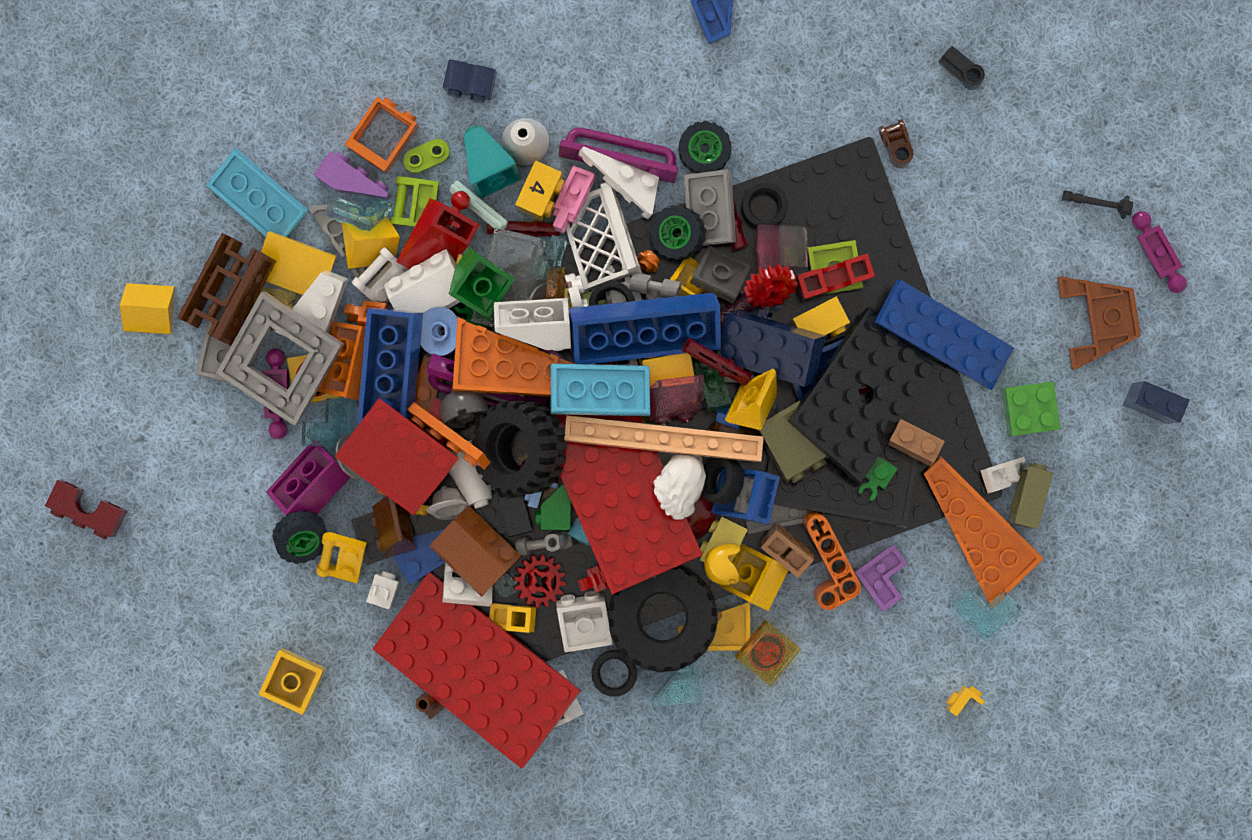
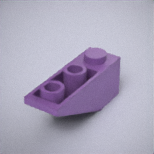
M330 151L313 174L336 192L389 200L391 197L387 192L389 187L379 180L374 183L368 179L369 173L360 166H357L356 169L348 164L350 159L340 152L335 155Z

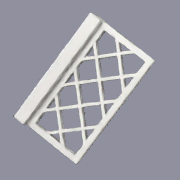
M607 182L600 184V189L589 192L572 227L569 222L566 229L586 292L595 289L599 284L606 281H616L630 275L633 276L635 272L642 274L616 190ZM600 196L602 204L598 211L589 208L591 200ZM585 211L595 214L590 226L580 222ZM600 217L607 219L609 222L605 232L595 229ZM578 225L588 229L582 241L574 237V232ZM592 232L602 236L597 247L587 243ZM607 238L615 241V247L611 254L601 250ZM584 247L594 250L589 262L582 260L580 257ZM599 253L609 257L603 269L593 265ZM613 260L621 262L622 271L617 273L608 271ZM591 268L601 272L596 281L588 283L587 275Z

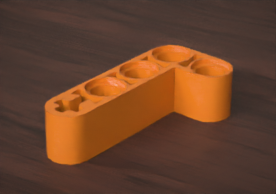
M808 511L803 517L804 527L831 579L819 584L815 588L814 598L821 608L832 610L855 598L860 593L861 586L828 520L822 513ZM814 519L818 520V525L822 530L821 532H818L817 529L813 526ZM826 539H831L830 547L822 549V542ZM842 560V565L839 569H832L833 562ZM846 581H853L850 589L843 590V584ZM824 593H832L828 601H821Z

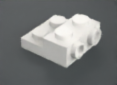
M588 591L583 597L577 598L569 594L562 596L556 602L565 653L612 645L604 593L599 594V592Z

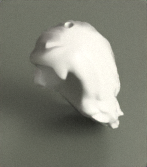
M678 454L672 456L669 463L661 471V475L657 476L653 481L655 485L654 494L661 503L660 508L665 509L666 515H671L675 520L684 519V517L694 513V503L701 496L706 478L703 464L695 456Z

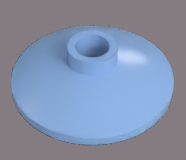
M434 307L423 313L420 342L422 348L430 354L439 356L453 352L456 347L457 316L451 310L444 307ZM442 327L445 329V335L441 333Z

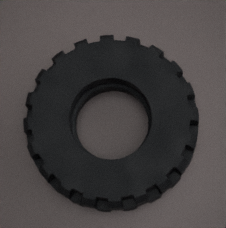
M680 565L657 575L655 578L652 577L613 594L608 610L609 631L617 649L631 663L638 665L642 669L660 673L678 671L696 662L707 651L713 641L718 621L716 602L704 580L692 570ZM657 594L674 596L682 603L686 612V622L682 631L674 638L668 640H658L649 636L642 628L640 622V612L643 604L650 597Z

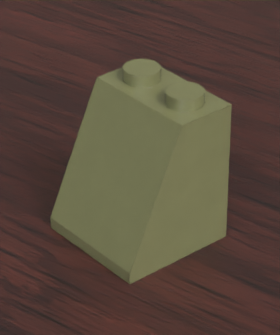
M800 401L766 420L762 430L756 429L757 436L764 437L763 446L786 483L791 480L793 483L798 482L806 476L804 472L811 468L814 471L820 469L827 464L825 460L828 459L824 453L788 422Z

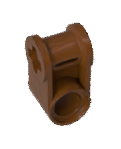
M900 119L896 124L887 127L880 126V137L886 147L892 165L897 168L908 166L914 153L904 121ZM899 150L905 151L908 159L901 161L897 159L895 153Z

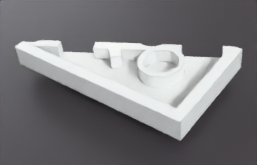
M583 146L579 151V156L583 158L584 162L590 167L593 165L605 175L603 179L613 189L621 193L627 202L633 201L644 211L642 215L649 219L653 213L659 177Z

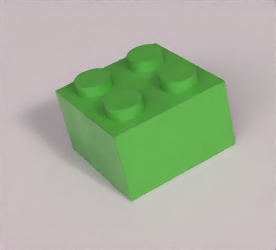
M1054 381L1001 389L1008 437L1061 429Z

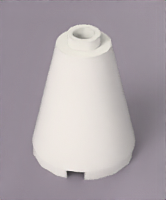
M520 118L514 120L505 128L501 144L502 148L514 159L516 164L530 166L534 164L535 160L539 162L546 155L549 147V136L545 127L540 122L531 118Z
M458 452L456 455L459 459L449 471L450 476L469 506L474 505L475 509L488 505V500L492 498L491 485H486L481 479L483 477L482 474H478L476 468L463 459L465 455Z

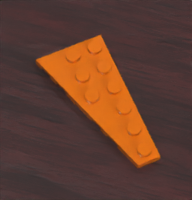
M457 317L453 391L551 397L550 365L575 364L563 360L554 354L545 353L536 347L505 335H499L487 330V328L479 325L476 326Z
M940 456L923 473L992 609L1044 558Z

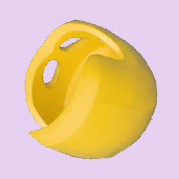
M735 543L721 544L712 548L707 553L704 567L707 577L712 582L720 585L736 584L739 581L738 571L729 560L735 558L737 553L740 552V546Z

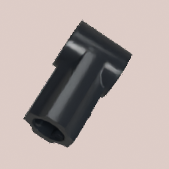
M953 46L945 52L938 62L959 79L968 90L977 89L984 80V69L980 65L974 64ZM967 73H977L979 80L976 82L969 81Z

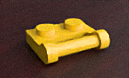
M332 532L324 533L322 537V556L320 563L317 565L316 573L321 577L332 576L357 584L361 574L367 543ZM333 546L340 547L337 565L330 564Z

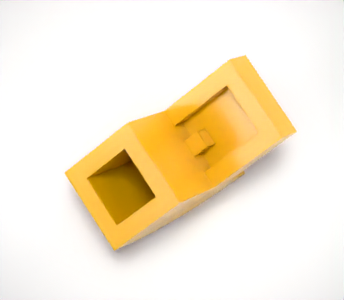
M492 603L489 618L503 629H506V631L531 633L535 631L536 607Z

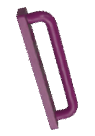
M581 127L572 129L568 133L566 140L562 139L560 142L559 157L584 162L583 158L579 156V151L584 146L659 177L661 181L675 183L678 166H675L676 156L667 147ZM577 137H584L661 155L667 161L666 163L576 143L575 140Z
M436 354L431 355L426 371L429 374L428 381L434 389L449 394L453 386L439 381L438 377L453 382L454 373L447 369L454 370L455 361ZM485 393L506 401H535L541 403L543 407L546 402V397L525 395L526 397H521L519 395ZM485 397L489 408L501 403Z

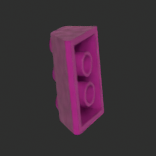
M313 439L266 493L286 516L298 511H311L313 514H318L339 489L346 484L350 476L342 470L337 459L319 442Z

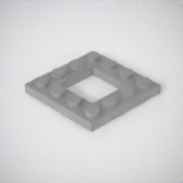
M264 291L260 293L216 373L296 426L302 419L344 344ZM271 328H274L309 352L288 390L251 366Z

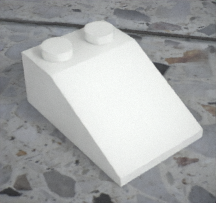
M567 298L494 302L495 332L545 350L561 351L571 349Z

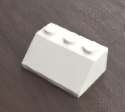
M447 249L434 254L431 258L413 266L408 271L384 284L388 299L394 310L424 313L430 308L444 307L449 309L460 303V301L449 295L457 264Z

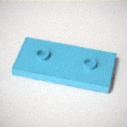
M237 148L233 149L206 184L209 189L265 237L268 231L289 237L309 212L303 204Z
M551 364V414L649 416V366Z

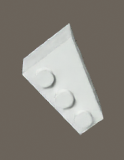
M327 270L320 273L292 310L330 334L332 323L335 320L349 279Z

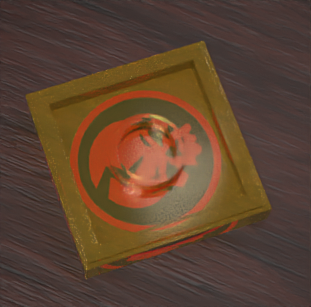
M764 620L734 657L768 685L772 686L800 652L801 648L767 620Z

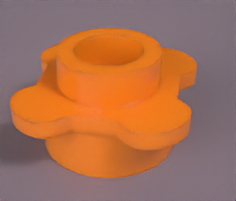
M645 250L637 256L640 268L644 271L655 273L659 268L660 260L653 252Z

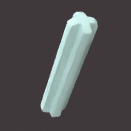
M456 181L450 186L452 194L457 191L466 192L470 197V205L468 207L498 232L506 229L508 221L460 181Z

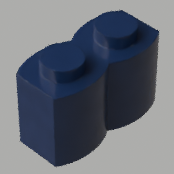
M449 59L443 89L448 91L447 95L461 98V95L471 96L470 100L484 103L485 100H491L497 71L493 68Z

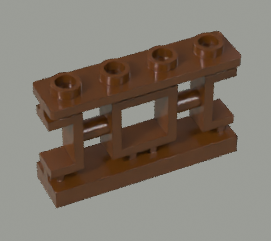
M222 233L216 241L208 260L205 262L197 281L194 283L185 304L182 306L178 318L196 328H199L203 318L212 322L213 324L208 335L231 346L277 261L252 248L246 259L238 254L243 243ZM232 256L235 260L230 270L227 271L224 268ZM245 263L249 266L243 278H241L238 274ZM227 275L234 279L235 282L225 301H222L215 296ZM208 299L213 302L206 314L202 310ZM221 306H223L226 310L219 321L215 317Z

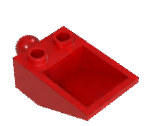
M464 191L455 192L451 197V208L430 198L396 262L411 269L413 266L424 262L434 254L445 249L456 261L458 255H461L469 246L480 225L460 213L461 210L466 209L470 205L469 195Z

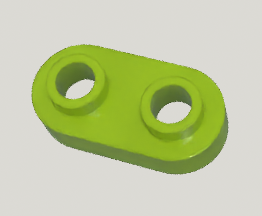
M434 139L406 152L403 163L409 172L418 174L444 163L449 158L450 149L445 141ZM435 147L442 149L439 155L433 154ZM415 156L420 159L416 165L411 163V159Z

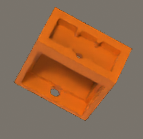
M376 97L345 145L351 151L388 174L419 126L415 122L417 118L407 111H404L402 114L395 109L397 105L385 97L382 100ZM381 109L409 127L387 160H384L359 143Z

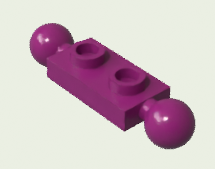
M1139 211L1135 213L1132 217V224L1136 229L1143 232V234L1136 238L1159 279L1165 276L1169 278L1167 286L1171 292H1183L1187 286L1186 278L1176 272V270L1183 266L1160 225L1151 228L1152 220L1147 212Z
M278 348L270 349L266 354V362L271 366V370H263V374L288 390L289 369H281V365L285 361V355ZM264 406L265 418H273V422L268 428L270 436L274 439L284 438L287 435L288 428L283 422V418Z

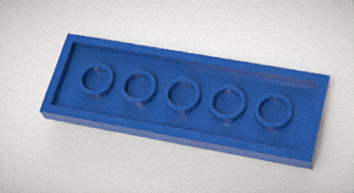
M899 279L896 280L875 320L876 324L989 390L994 388L1014 349L1011 345Z

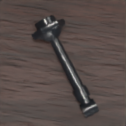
M1063 191L1062 201H1074V203L1079 204L1086 203L1115 208L1122 219H1125L1126 215L1131 216L1133 201H1129V196H1125L1119 203L1083 196V194L1079 193L1073 194L1071 191Z

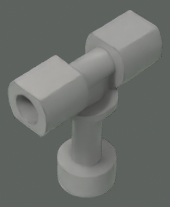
M635 272L630 281V290L646 294L647 300L677 297L681 295L682 283L669 279H664L663 283L652 281L650 275Z
M569 531L554 534L551 532L544 539L531 541L528 536L517 538L515 546L516 551L521 557L530 556L532 550L546 548L550 552L574 547L578 544V540L568 535Z

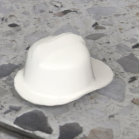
M442 486L441 490L434 494L432 506L428 507L426 511L437 519L453 520L468 506V503L458 488Z

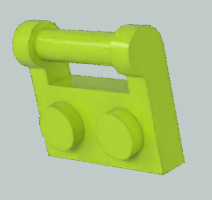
M397 176L396 184L398 188L394 217H391L390 222L396 226L415 227L429 199L432 198L437 201L439 181ZM407 186H414L410 218H403Z

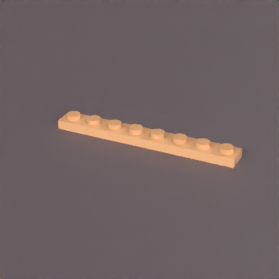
M567 416L564 441L761 463L764 437Z

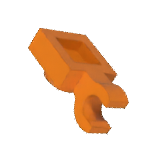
M364 301L362 307L346 304L343 313L348 314L347 321L358 322L359 326L366 327L367 308H389L386 303Z

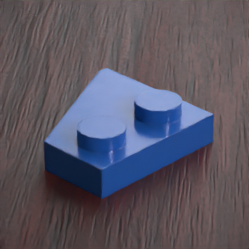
M690 0L708 44L731 35L733 0Z

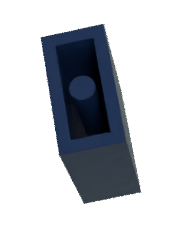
M1141 381L1132 383L1123 406L1163 423L1172 424L1181 423L1190 400L1149 382Z

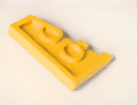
M750 602L718 612L715 636L707 651L749 650L751 645ZM684 625L678 626V634L682 631Z

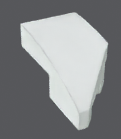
M1025 457L980 470L987 493L1010 487L1012 483L1018 482L1020 478L1018 472L1020 466L1025 462Z

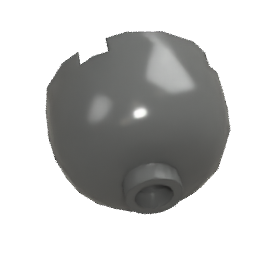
M452 388L451 393L447 394L441 401L440 417L442 423L450 429L465 428L466 423L471 421L474 422V425L478 424L481 416L487 414L486 411L489 407L481 393L453 391Z

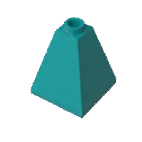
M475 125L466 130L464 140L469 180L480 199L522 180L514 159L482 126Z

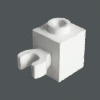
M382 571V574H375L366 602L391 609L400 581L395 579L396 575L387 571Z

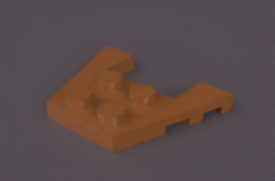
M1063 276L1057 277L1060 299L1085 295L1093 345L1068 349L1071 370L1078 369L1141 336L1133 288L1071 279Z

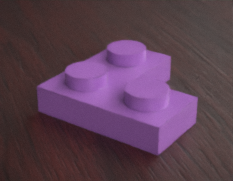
M894 544L854 572L882 612L902 598L889 580V577L908 563Z

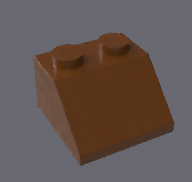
M388 496L372 506L374 514L371 515V520L374 528L378 531L379 537L376 538V543L380 552L388 557H392L417 549L407 510Z

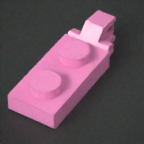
M576 166L572 167L554 205L553 215L556 219L553 227L555 231L564 234L569 222L574 223L596 179L595 173Z

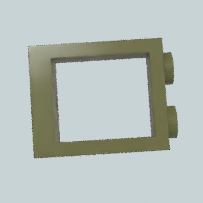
M1029 463V466L1021 467L1020 478L1017 482L1007 520L1008 523L1030 529L1039 528L1053 472L1047 471L1048 466Z

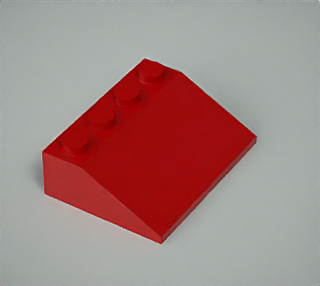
M381 398L377 399L334 456L413 516L459 459L456 454Z

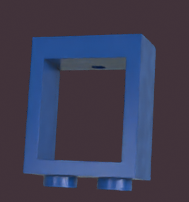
M723 468L720 472L717 493L721 491L726 483V468ZM743 469L745 478L754 479L747 514L734 511L736 499L727 505L713 503L711 513L769 525L780 477L762 471Z

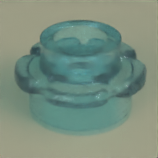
M505 573L494 584L495 590L498 591L500 596L508 597V595L512 596L517 592L513 587L518 584V581L512 579L513 575L510 576L508 573ZM505 583H508V584H509V586H508L507 588L504 587V584H505Z

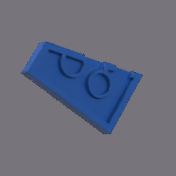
M443 530L415 536L416 550L392 556L410 585L426 576L428 572H432L445 564V561L429 547Z

